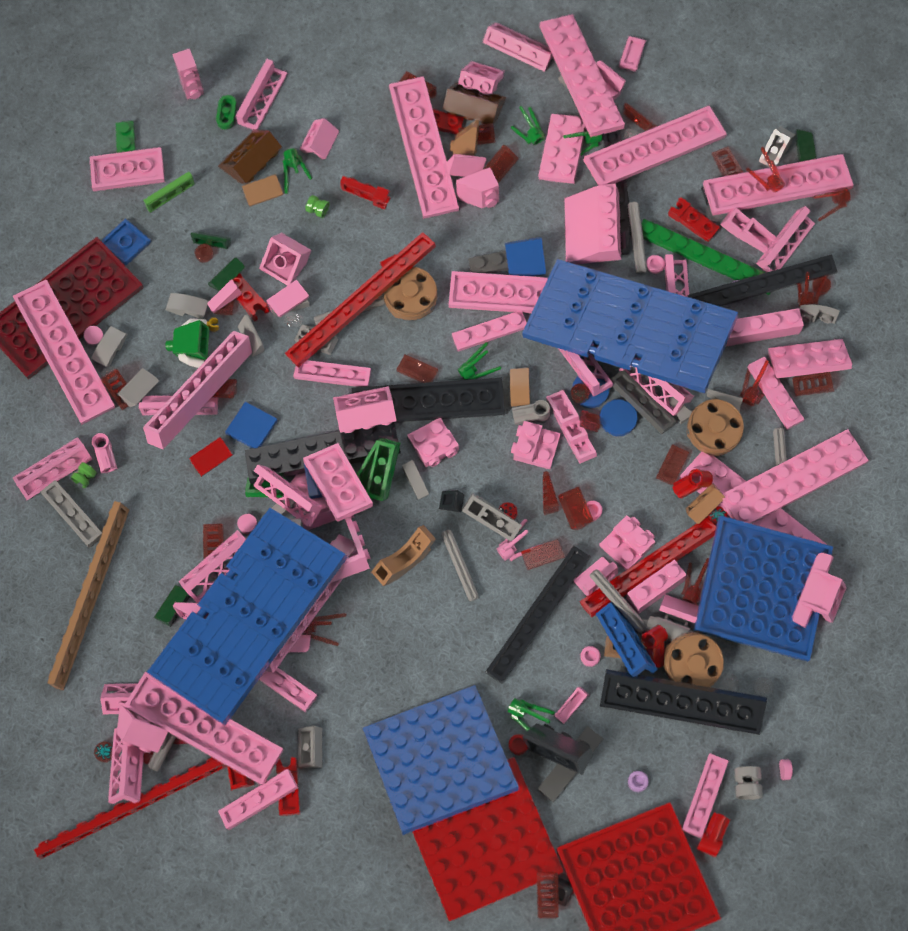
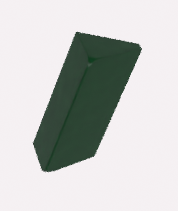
M796 129L795 141L798 162L817 159L813 133Z
M191 232L194 244L222 249L229 248L230 237Z
M234 257L208 285L220 291L245 268V265L237 257Z
M175 585L154 618L171 627L178 616L173 607L174 603H187L191 596L182 587Z

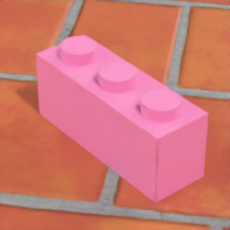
M190 49L172 54L187 100L199 98L204 92Z
M674 559L629 591L626 600L636 613L639 614L683 583L687 574Z

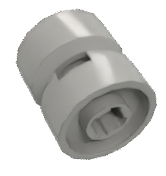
M754 766L735 768V781L738 782V785L735 786L736 799H761L763 797L762 785L759 784L762 780L761 768Z

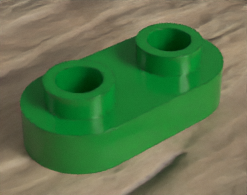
M231 95L221 97L218 102L216 122L218 127L223 130L230 129L235 123L237 103Z

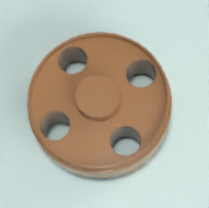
M412 267L395 282L400 283L398 286L392 285L384 292V300L388 310L394 317L404 320H417L430 314L436 305L438 296L437 286L432 276L418 267ZM420 279L426 280L424 282H418V280ZM424 302L429 303V305L423 306L421 304ZM397 306L403 307L402 309H395Z
M718 399L708 400L698 405L691 413L687 423V437L692 444L701 452L714 456H722L732 451L740 442L744 430L743 419L739 411L732 404ZM712 407L716 412L711 413L707 408ZM730 423H736L738 428L731 427ZM692 428H699L701 433H695ZM715 443H720L723 449L717 448Z
M689 632L676 637L665 648L664 668L667 676L672 681L681 682V679L688 675L689 680L687 683L711 687L722 673L723 655L713 639L702 633ZM705 639V646L703 648H699V641ZM675 649H679V656L673 658L672 652ZM714 665V672L708 675V668Z

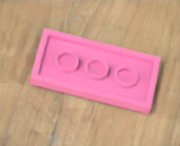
M551 114L538 175L539 179L575 184L584 136L566 139L563 136L585 132L586 126L581 117Z
M161 147L90 157L93 192L165 182Z
M843 339L768 348L769 358L776 378L852 369V362Z
M338 443L303 458L304 464L337 522L373 507V502Z

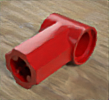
M693 469L687 476L673 483V491L678 498L682 499L702 487H709L713 482V475L706 470Z
M661 625L654 626L642 635V643L656 667L664 666V642L668 638L666 629Z
M713 813L697 849L716 858L723 843L722 838L730 819L724 815Z

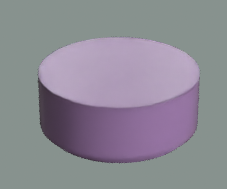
M635 771L630 774L628 786L632 791L642 792L648 786L649 781L645 773Z

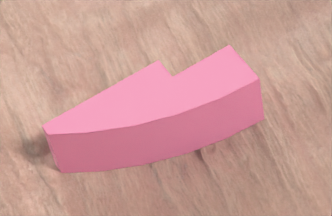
M737 208L729 212L720 224L735 237L763 253L776 238L754 218L749 219Z

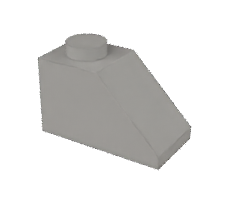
M781 126L776 128L759 162L770 168L777 167L796 134Z

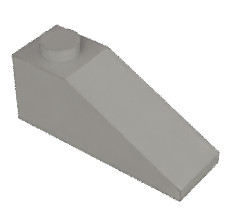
M473 492L462 508V512L509 541L515 538L522 527L520 523Z

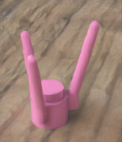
M527 519L520 523L522 527L526 524ZM525 530L512 541L505 539L496 549L504 561L510 559L512 562L514 559L533 552L542 546L537 545L515 554L514 552L517 549L514 544L528 533V530Z

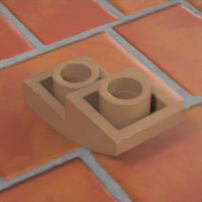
M529 368L510 369L511 407L530 405Z

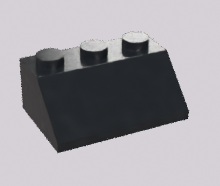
M536 723L524 733L523 740L529 751L580 775H583L593 756L592 749L587 742L573 740L569 734L565 732L560 734L554 731L555 729L548 724L540 725Z

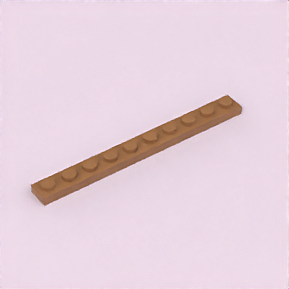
M114 501L109 511V517L102 530L100 541L96 546V552L89 565V571L83 582L81 593L76 600V606L70 617L67 631L63 636L60 650L56 655L53 669L49 674L47 683L56 689L64 691L129 513V509L121 502Z

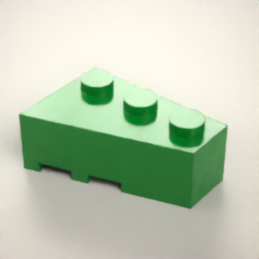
M385 438L377 440L362 467L356 475L370 498L380 501L388 499L400 442Z

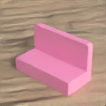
M600 60L597 62V67L613 100H615L620 95L626 81Z
M325 118L315 120L300 150L303 153L313 152L321 159H326L339 130Z
M295 280L266 300L271 312L273 309L278 317H282L308 299L309 295L299 282Z
M601 557L574 580V583L586 596H589L599 589L590 578V574L598 569L610 581L618 575V566L614 562L609 564L604 557Z

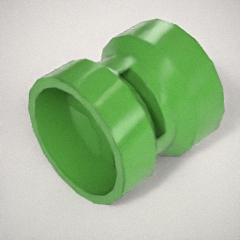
M311 195L305 210L311 214L315 213L323 219L329 210L330 202L319 200V197Z
M81 462L78 466L79 470L73 473L70 478L76 484L80 482L83 485L82 487L86 489L89 485V480L94 478L97 472L88 464Z

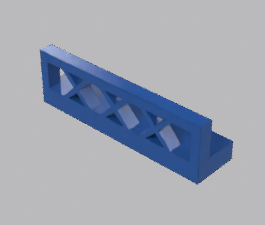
M612 602L596 613L630 675L633 677L637 676L645 669L652 673L658 670L631 623Z

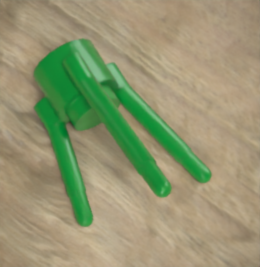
M520 106L519 109L531 127L527 131L528 137L514 126H511V129L521 136L528 145L532 143L535 146L544 141L545 134L541 130L532 108L528 107L534 124L524 108Z
M588 131L563 136L564 139L584 136L585 142L591 144L581 151L580 156L598 147V142L602 141V135L590 137Z
M294 148L288 149L283 153L285 158L282 161L284 166L285 194H288V166L294 168L295 173L298 174L297 166L300 163L307 177L310 180L312 179L302 157L298 155L297 150Z
M487 342L457 369L464 380L477 379L501 369V366L475 375L477 369L474 365L488 353V350L481 353L488 345Z
M516 698L513 699L508 708V712L512 714L511 719L519 723L526 731L530 728L519 718H523L526 713L546 723H550L549 719L529 710L528 707L551 715L555 714L552 710Z

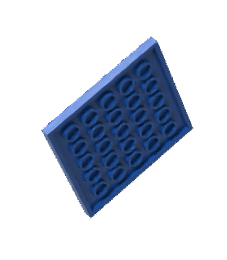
M719 516L694 631L799 660L810 661L820 613L812 612L806 628L795 623L792 616L816 556L819 553L832 556L833 546Z
M475 685L363 727L403 835L519 790Z

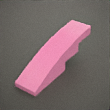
M564 390L547 396L548 404L579 464L597 457L596 450L588 439V434L579 420V415Z

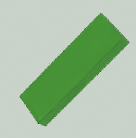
M188 171L144 199L148 211L156 210L194 186L195 182L191 173Z

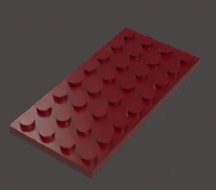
M95 237L38 282L47 280L78 339L84 336V332L88 327L97 326L144 288L143 284L98 237ZM14 301L0 312V349L29 380L49 363Z

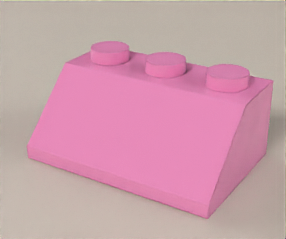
M389 386L333 397L340 433H351L355 429L360 428L370 429L380 424L389 425L396 421Z

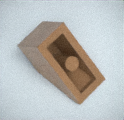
M479 120L472 122L456 135L454 141H451L450 151H453V155L476 156Z

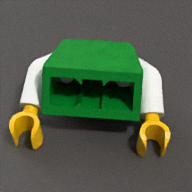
M211 318L209 321H206V319H189L183 325L174 329L173 340L165 342L166 350L172 351L181 362L199 368L208 357L209 330L212 332L219 330V326L212 325L217 324L218 320L216 318Z

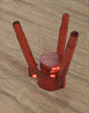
M761 147V151L772 172V175L767 178L768 182L766 183L750 168L747 167L746 171L760 182L767 191L778 192L785 186V183L774 161L770 160L765 148Z
M847 188L812 196L814 199L832 196L834 204H838V206L818 218V221H822L837 210L847 206L846 202L851 200V195Z
M806 273L804 292H802V284L797 285V303H799V307L801 305H818L820 294L828 276L823 277L814 297V293L808 292L810 273Z
M768 360L762 366L753 387L748 389L750 371L747 368L743 389L739 395L743 398V403L754 406L755 403L759 405L761 399L765 396L763 392L759 395V390L756 388L769 363Z
M709 558L706 559L695 585H690V588L688 587L693 564L689 563L684 589L681 593L684 595L682 598L684 601L694 605L700 602L702 593H700L699 585L708 567Z
M347 614L314 617L302 634L311 635L310 638L338 646V642L314 635L312 632H316L317 626L332 624L331 621L321 620L346 617Z

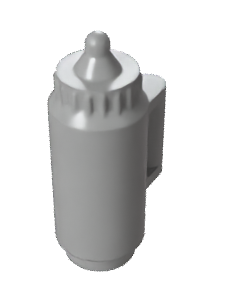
M667 613L664 619L650 616L647 620L642 619L646 626V632L656 625L663 626L668 633L666 641L672 642L682 634L694 632L687 627L689 621ZM669 617L671 619L683 622L685 624L683 626L672 621H669L667 619Z

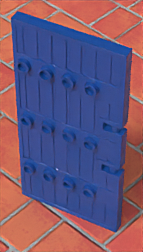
M557 259L522 335L523 338L588 357L590 353L594 354L595 360L623 369L631 370L633 366L637 368V372L705 394L737 321L738 312Z
M269 508L226 565L229 570L227 574L220 573L197 604L200 610L197 614L193 611L147 673L226 726L348 558L347 555L282 514Z

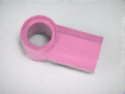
M103 433L96 434L92 438V445L95 449L101 473H108L118 469L109 438ZM101 441H106L103 447H98Z

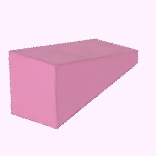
M231 280L207 304L212 312L215 313L242 293L235 282Z
M577 687L554 716L564 724L589 697V694L581 687Z

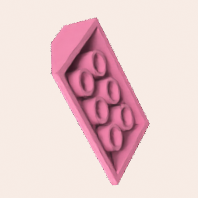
M616 184L596 186L565 198L566 262L586 264L621 260L620 205Z

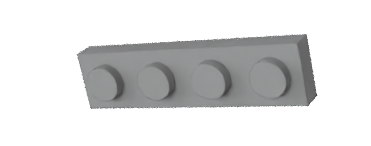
M56 480L40 491L88 548L101 538L102 532Z

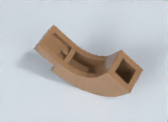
M424 525L418 527L402 548L378 562L372 570L373 575L383 586L398 580L426 557L431 551V545L436 540L435 537Z

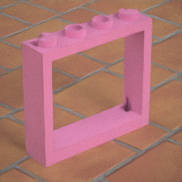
M327 507L321 509L311 527H308L303 522L302 524L304 529L310 530L336 519L330 508ZM311 513L304 515V518L308 520ZM354 515L345 518L358 555L347 558L330 583L370 569L367 559H370L368 550H363L362 547L365 546L362 535H357V532H360L356 521L352 522V518H355Z

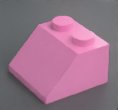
M491 168L456 180L458 200L479 208H491L499 202V185Z
M283 233L277 234L270 238L259 269L288 286L304 268L312 250Z
M121 705L117 735L121 738V742L130 747L133 745L139 746V749L150 753V751L158 753L168 731L152 724L150 721L143 719Z

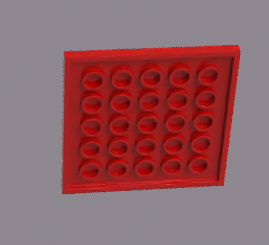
M515 757L507 761L518 784V791L412 831L449 922L564 872Z
M671 802L556 848L589 931H695L721 920Z

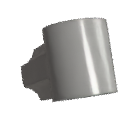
M544 400L512 408L515 425L523 424L524 421L544 422L550 417L549 404ZM545 409L546 412L543 414L537 413V410Z

